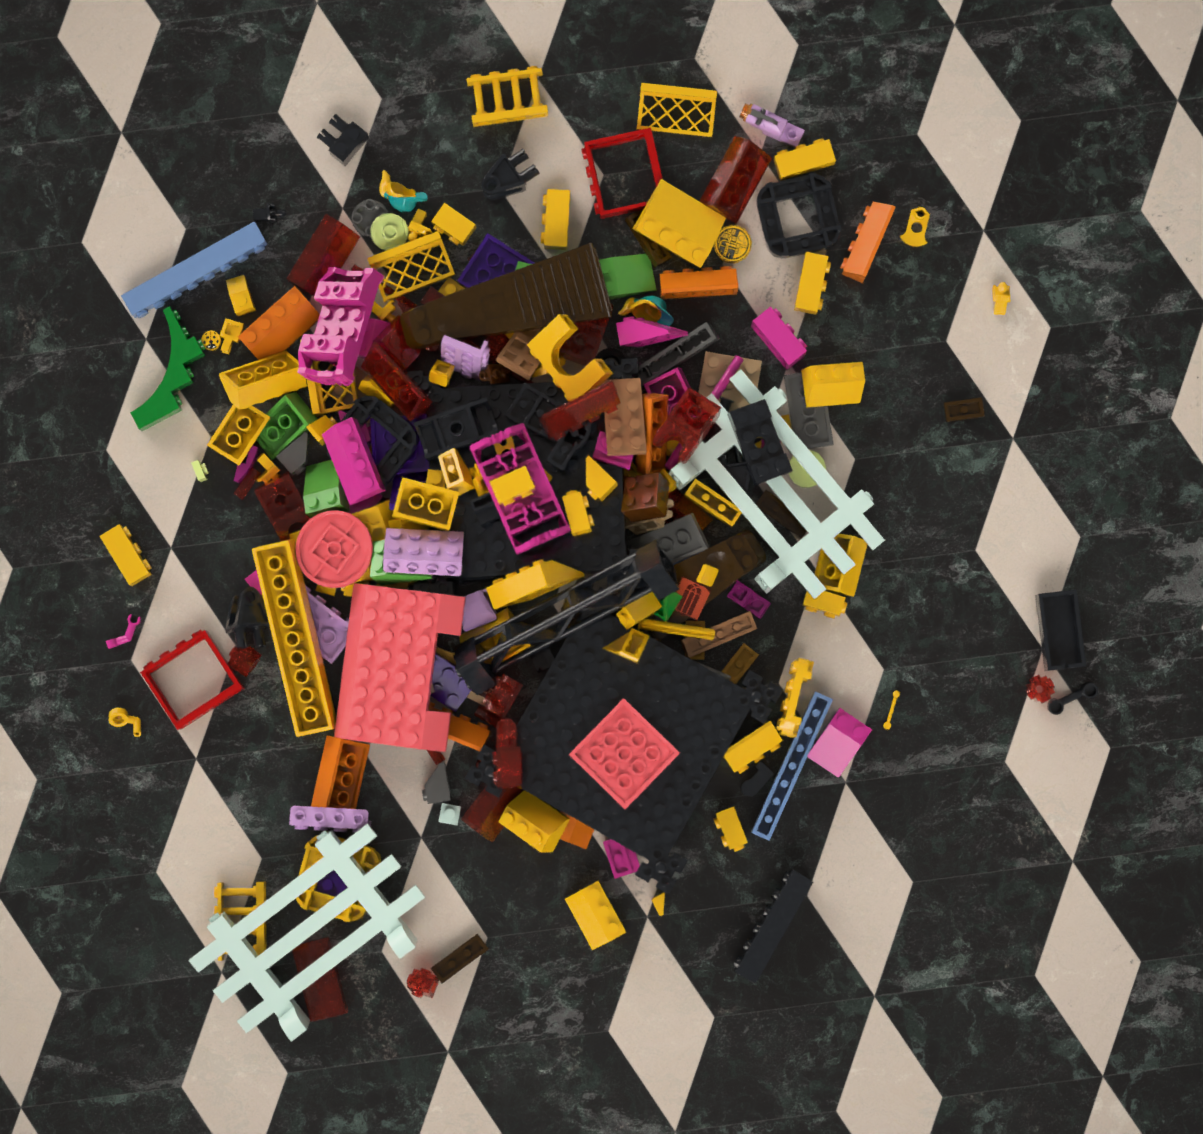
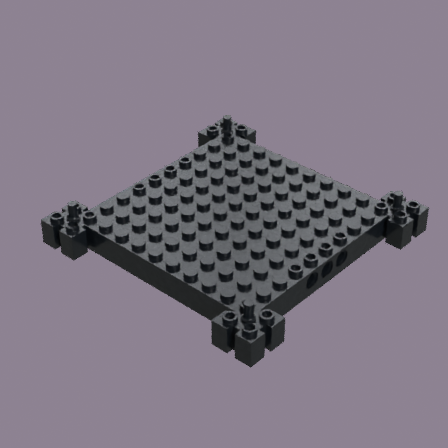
M637 358L621 359L622 365H616L614 360H603L613 372L607 380L639 378ZM423 370L408 371V387L411 391H414L413 394H408L409 410L412 413H427L428 407L429 418L487 397L499 432H504L505 429L518 425L505 417L524 384L449 388V383L446 387L430 382L429 376H426ZM553 382L527 383L557 403L559 402L574 414L580 405L570 403L565 398L563 390L558 388ZM601 384L589 396L603 404ZM603 405L591 423L588 442L582 449L573 453L563 471L546 461L556 443L526 429L542 467L552 476L550 485L568 525L569 521L562 496H566V492L572 490L581 491L583 496H587L589 507L586 508L588 515L592 514L594 526H591L592 532L574 537L570 531L567 534L516 555L501 518L481 527L470 504L471 500L478 497L474 488L458 496L449 530L464 532L461 575H432L431 579L419 580L420 583H414V591L456 596L455 584L450 581L505 579V575L512 572L520 573V568L529 565L533 567L532 563L541 559L544 562L553 560L584 574H595L635 553L638 549H629V555H627L626 516L621 512L624 468L594 460L617 482L618 486L602 502L598 498L594 500L587 493L589 489L586 486V458L588 456L593 457L600 431L605 432ZM454 424L451 428L452 433H459L462 426ZM518 435L512 436L515 448L525 444ZM502 440L500 445H505L507 440ZM494 444L481 450V463L496 457ZM471 445L457 449L468 469L473 468L474 464H476L470 450ZM505 449L503 450L502 454L510 450ZM438 458L429 461L431 470L442 471ZM559 517L513 537L521 544H524L535 536L559 528ZM431 527V530L445 531V530H441V529H437V528ZM629 565L608 575L607 587L626 578ZM641 578L633 591H638L647 586L643 578Z
M584 577L579 578V579H577L576 583H578V582H580V581H582V580H584V579H586V578H584ZM594 583L591 584V585H589V586H587L586 588L592 589L593 586H594ZM602 587L598 589L599 592L604 590ZM601 609L579 611L575 613L573 618H576V616L580 614L575 623L600 611ZM609 614L567 636L499 758L497 759L498 752L483 745L477 756V759L481 761L478 768L472 765L465 779L479 787L484 782L488 785L485 790L498 798H501L507 787V784L503 782L504 779L510 781L649 860L648 864L642 861L635 876L648 883L651 878L658 881L655 887L670 894L677 881L672 878L675 871L681 874L688 862L687 859L675 852L672 857L669 856L681 832L749 711H753L752 718L765 724L772 711L768 707L770 701L776 704L784 689L772 682L765 686L761 683L763 677L749 670L742 683V686L746 687L744 690L652 637H649L637 664L603 649L606 645L630 632L632 628L635 629L631 627L626 630L618 618ZM623 698L680 753L626 809L569 755Z

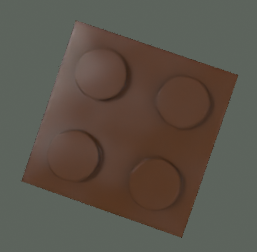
M660 472L626 477L621 512L631 522L666 517L670 483Z

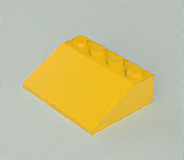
M661 179L632 229L692 265L701 268L711 252L726 217Z
M541 559L533 562V567L529 565L520 568V573L512 572L505 575L506 579L499 578L492 581L493 585L486 589L495 610L533 600L585 575L581 571L553 560L544 562Z

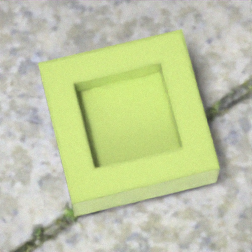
M199 460L192 462L191 464L198 481L208 480L206 474H209L205 463L201 464Z

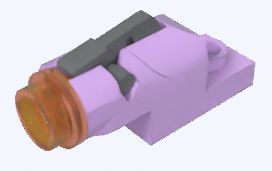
M745 103L739 116L744 122L762 130V134L794 148L798 146L805 131L788 123V120L751 103L750 105Z

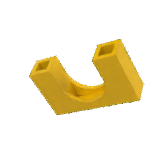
M559 314L527 346L531 349V355L541 362L542 369L552 376L553 383L563 390L565 398L570 403L581 404L585 395H591L613 372L602 359H593L576 375H570L564 371L559 361V351L563 343L578 328L567 314Z

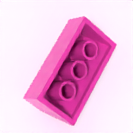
M351 417L333 425L322 434L350 506L386 491L357 419Z

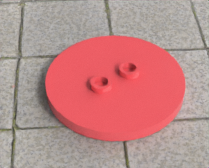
M337 510L319 513L308 520L299 532L296 541L297 562L302 572L318 585L328 588L346 587L359 580L371 564L373 553L371 534L364 523L350 513Z

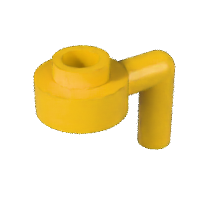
M114 708L109 712V723L112 726L122 727L127 723L133 724V735L135 737L141 736V719L139 717L129 716L128 712L123 708Z

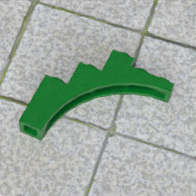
M170 306L163 309L171 335V355L167 371L154 394L144 404L130 412L140 431H144L182 411L180 405L183 403L179 395H174V393L194 383L192 380L194 377L190 367L186 368L185 366L205 356L203 350L206 348L201 339L197 341L194 336L188 339L190 334L185 326L181 327L179 323L181 317L178 311H173Z

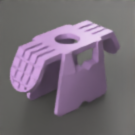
M487 589L464 596L466 597L462 622L464 631L467 632L497 620L495 615L497 611L493 609L492 603L487 596Z

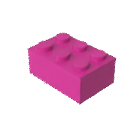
M770 306L752 321L751 327L783 367L788 370L805 357L807 352L805 348L807 346L801 338L797 339L794 336V329L788 323L785 325L781 320V313L776 308L773 310Z

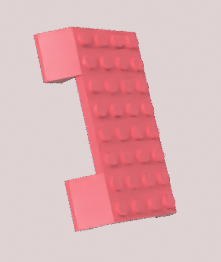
M354 583L334 737L446 752L451 713L428 711L438 633L461 636L466 597Z

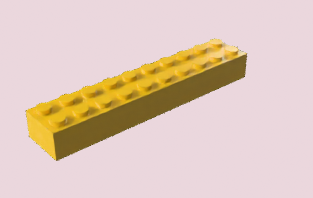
M289 539L252 548L296 737L332 730L336 725V714L302 570L296 558L295 540Z

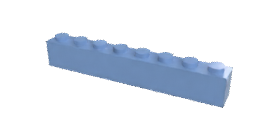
M254 221L124 293L121 297L134 318H142L148 314L149 310L164 306L165 301L177 299L182 295L181 292L187 289L189 291L198 287L199 282L213 279L217 272L229 270L235 262L241 263L249 258L248 255L253 252L257 254L265 249L264 246L268 244Z
M816 691L813 693L799 725L797 737L792 739L751 833L770 841L833 699Z

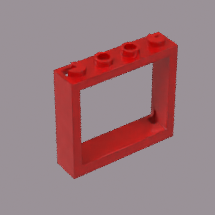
M651 128L584 142L585 148L581 149L583 159L588 161L589 166L585 167L587 177L592 179L593 185L589 186L591 195L596 196L597 203H594L596 215L600 214V219L643 210L647 202L605 211L591 150L645 139L655 187H657L662 179Z
M200 629L191 635L192 639L187 642L185 640L175 645V650L172 652L168 650L162 653L158 661L147 663L143 667L144 670L140 672L177 730H182L245 689L207 630L202 631ZM203 640H206L234 684L179 719L151 674Z

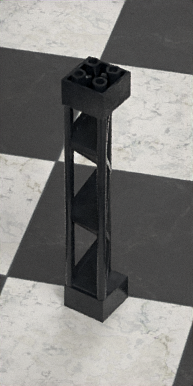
M655 540L639 548L628 557L488 631L454 646L455 671L459 677H463L468 689L473 690L476 695H479L497 685L496 673L651 592L660 600L678 591L679 585L675 567ZM629 565L626 578L600 592L586 588ZM641 578H643L647 586L632 593ZM622 589L620 597L611 595ZM565 599L561 612L537 625L521 622ZM601 609L600 611L567 627L575 613L579 611ZM557 623L555 631L546 629ZM500 633L497 646L485 651L480 643ZM537 643L502 661L510 647Z

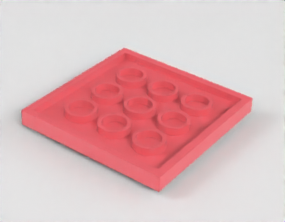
M623 698L569 755L626 809L680 753Z

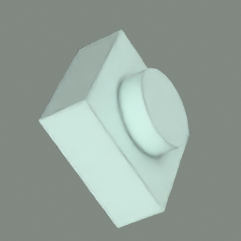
M442 803L439 822L458 825L461 806Z

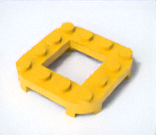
M798 658L790 665L789 674H792L790 681L786 682L784 693H787V698L785 701L782 700L780 707L783 715L777 720L776 730L779 731V735L791 738L797 737L802 718L794 716L802 682L811 680L814 661Z
M317 836L313 837L305 846L306 851L299 875L324 857L315 846ZM338 837L339 840H340L342 843H343L345 840H347V839ZM367 845L352 855L365 873L381 863L380 854ZM316 882L295 899L301 908L316 912L335 898V896L315 891L318 883ZM357 900L335 918L345 922H352L362 919L367 914V911Z

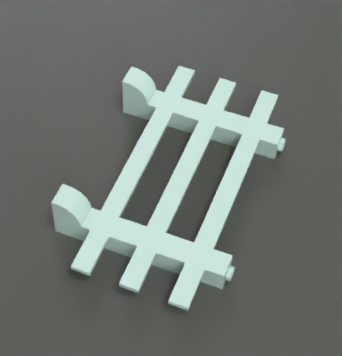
M739 370L729 379L749 404L766 399L772 415L771 420L779 440L837 507V510L820 523L782 476L765 481L808 532L804 538L791 547L719 462L718 459L732 447L736 446L740 452L741 449L728 418V412L712 393L701 401L700 405L721 428V431L704 444L683 417L673 424L670 428L692 454L672 468L669 475L676 482L677 488L681 490L706 470L778 555L779 558L754 579L766 594L793 573L815 599L826 588L804 562L817 551L822 549L844 575L856 565L834 539L851 524L872 550L885 541L863 515L864 512L874 505L872 502L873 498L867 491L864 492L861 489L850 499L777 413V410L787 402L785 399L787 396L783 390L777 389L774 386L765 395H762L745 373Z
M368 823L343 843L332 830L328 833L323 831L316 837L315 846L324 857L238 923L234 924L225 912L220 915L216 913L209 919L210 923L207 928L216 939L190 958L189 962L197 972H200L223 953L227 952L240 970L213 990L216 996L223 1003L250 982L264 999L237 1020L246 1033L275 1013L279 1018L283 1031L291 1041L307 1030L310 1019L293 998L380 931H383L387 936L391 948L399 959L416 947V936L400 916L425 898L424 894L414 885L390 904L376 886L401 867L395 857L391 854L369 872L365 873L352 856L377 837V834ZM334 869L348 888L258 955L245 937ZM358 900L372 918L286 984L282 985L269 967Z

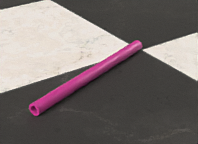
M737 355L734 357L713 389L712 394L717 400L728 386L729 379L735 375L744 361L741 357ZM703 407L700 410L703 419L690 425L695 433L698 432L709 415ZM681 440L664 465L668 470L676 466L687 449Z

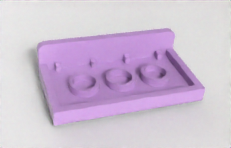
M444 335L441 341V361L454 365V371L461 373V376L480 381V371L488 369L487 365L489 364L488 359L490 356L488 341L484 340L481 349H478Z
M386 528L383 571L390 573L460 576L462 572L464 532Z
M305 585L321 655L333 664L346 647L349 619L343 620L340 617L341 612L333 606L329 609L324 605L326 601L319 595L316 597L312 596L309 593L311 589Z
M292 806L290 809L289 825H295V829L302 830L308 829V826H314V830L326 831L328 827H332L333 831L345 832L349 828L353 829V832L356 833L367 823L371 827V821H368L369 813L367 810Z

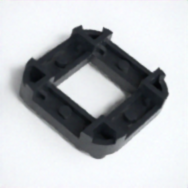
M809 173V175L775 183L769 182L759 191L756 201L766 247L774 257L791 258L804 255L806 252L813 253L826 250L837 243L841 232V224L839 223L831 190L832 186L823 176ZM812 195L821 230L785 238L776 203Z
M364 396L357 398L353 402L354 405L340 422L353 417L358 420L362 428L368 419L372 417L396 437V443L376 466L385 487L415 452L420 438L416 429L386 403L374 396ZM326 446L327 455L331 459L329 451Z

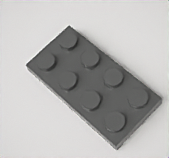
M802 373L784 375L793 432L808 449L833 446L828 406L806 408Z
M693 512L665 524L662 528L649 531L627 541L629 551V549H639L656 540L672 564L709 548Z

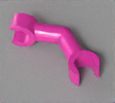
M130 614L127 619L129 624L125 635L107 640L108 648L111 649L131 641L136 626L141 622V618L138 617L137 622L132 623V614Z

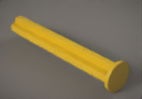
M644 619L638 623V630L643 629L713 640L715 637V630L710 628Z

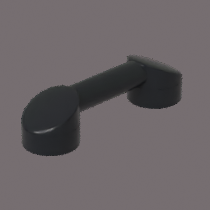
M1085 682L1079 690L1060 699H1050L1047 709L1051 714L1059 715L1063 712L1065 704L1082 696L1087 698L1096 697L1098 687L1092 682Z

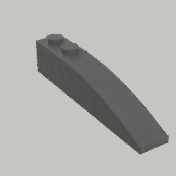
M709 322L704 323L690 332L688 336H684L639 365L641 389L644 387L643 384L673 370L718 341L720 338Z

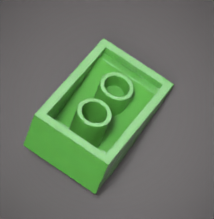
M646 254L599 260L610 300L657 291L651 261Z
M297 392L286 394L266 413L271 418L256 441L268 456L274 460L277 458V455L304 432L308 433L309 430L306 427L318 419L312 414L310 408Z
M332 460L306 466L303 499L305 514L310 518L325 511H350L348 499Z
M385 540L373 541L370 577L381 586L432 578L431 574L384 572L383 555Z

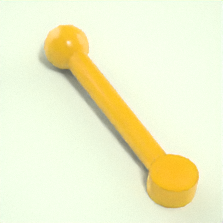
M895 690L893 692L894 697L888 714L887 721L883 724V727L885 729L891 728L890 721L892 718L897 698L900 696V692L898 690Z

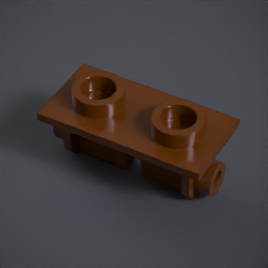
M501 364L487 365L488 369L482 370L479 373V379L483 382L490 381V384L510 383V370Z

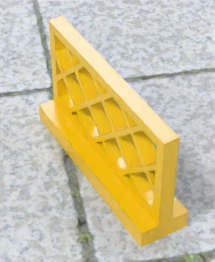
M641 83L637 129L651 128L652 131L712 137L717 91ZM644 95L652 96L657 103L648 109L643 103ZM665 98H671L676 104L668 111L661 104ZM684 100H690L695 106L687 113L679 105ZM703 102H711V111L704 115L698 106ZM659 104L665 114L656 120L650 111ZM678 106L684 116L675 122L669 113ZM644 107L646 109V112L642 114ZM697 109L703 117L694 124L688 117V114ZM649 113L655 122L650 126H641L642 117ZM711 114L709 121L706 117ZM666 115L674 123L669 128H663L658 122ZM685 117L693 125L688 130H682L677 124ZM705 119L709 124V133L700 132L696 125Z
M439 231L367 258L370 267L375 270L381 267L390 269L386 279L383 278V286L380 283L378 287L384 302L455 276ZM440 245L442 253L439 259L429 255L432 248ZM420 253L425 256L422 265L412 262L414 255ZM428 257L438 261L434 271L424 267ZM397 261L407 262L404 272L394 268ZM440 263L447 265L450 270L449 273L444 275L436 271ZM410 264L420 268L416 278L406 274ZM422 270L432 273L428 281L424 282L418 279ZM392 271L402 275L398 284L389 281ZM405 276L414 280L412 287L405 288L401 286ZM387 283L396 287L394 294L385 295L384 288Z
M313 361L311 369L321 371L319 370V363L321 361ZM330 364V366L327 368V370L330 371V370L332 369L333 365ZM355 378L353 383L346 388L340 386L344 391L339 399L330 394L335 386L338 385L337 383L332 385L327 392L322 388L321 383L307 379L312 414L317 417L327 413L351 409L354 403L346 405L342 402L347 392L353 395L354 401L358 398ZM328 396H331L337 402L333 408L326 409L325 401Z

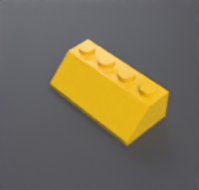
M287 351L219 373L230 402L239 410L246 409L257 403H263L275 397H280L292 391H298L300 388L307 386L306 378L297 373L299 368L298 360Z

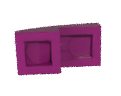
M252 446L248 452L246 464L241 463L240 466L237 465L234 477L236 483H241L252 470L260 451L258 447Z
M739 581L735 583L727 595L728 598L745 610L750 611L751 614L759 619L763 617L771 605L769 601Z

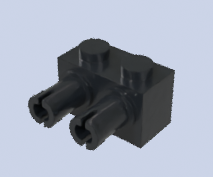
M335 114L333 116L334 120L331 118L329 124L340 131L341 136L336 139L324 128L321 130L322 134H318L317 139L329 147L328 151L332 157L346 166L369 139L366 131L353 121L348 124Z

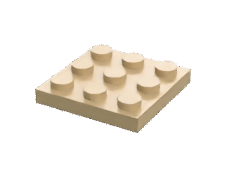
M705 352L697 398L699 409L702 408L700 402L712 393L735 356ZM742 358L744 361L737 372L742 370L758 388L762 361ZM730 381L721 397L735 401L731 404L729 412L749 405L747 400Z

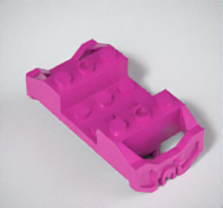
M328 267L327 273L318 283L314 299L322 304L320 316L314 334H303L298 350L299 368L297 373L310 381L324 385H335L337 383L340 386L342 384L349 386L353 383L355 378L353 372L379 284L384 278L381 273L374 268H365L363 271H347L337 267ZM313 361H325L335 366L336 369L333 372L329 370L317 371L311 369Z
M524 423L509 427L504 432L500 431L495 435H491L490 438L486 437L470 446L471 453L493 499L516 555L571 531ZM514 435H518L525 442L524 445L514 449L511 448L510 451L501 455L497 454L496 457L481 463V450L490 445L501 443L502 440ZM526 466L535 486V490L532 491L533 494L525 498L519 496L514 499V503L504 506V504L499 505L490 481ZM559 517V528L535 536L524 544H521L513 537Z

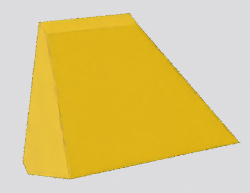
M632 628L630 632L606 645L603 649L638 664L650 636Z

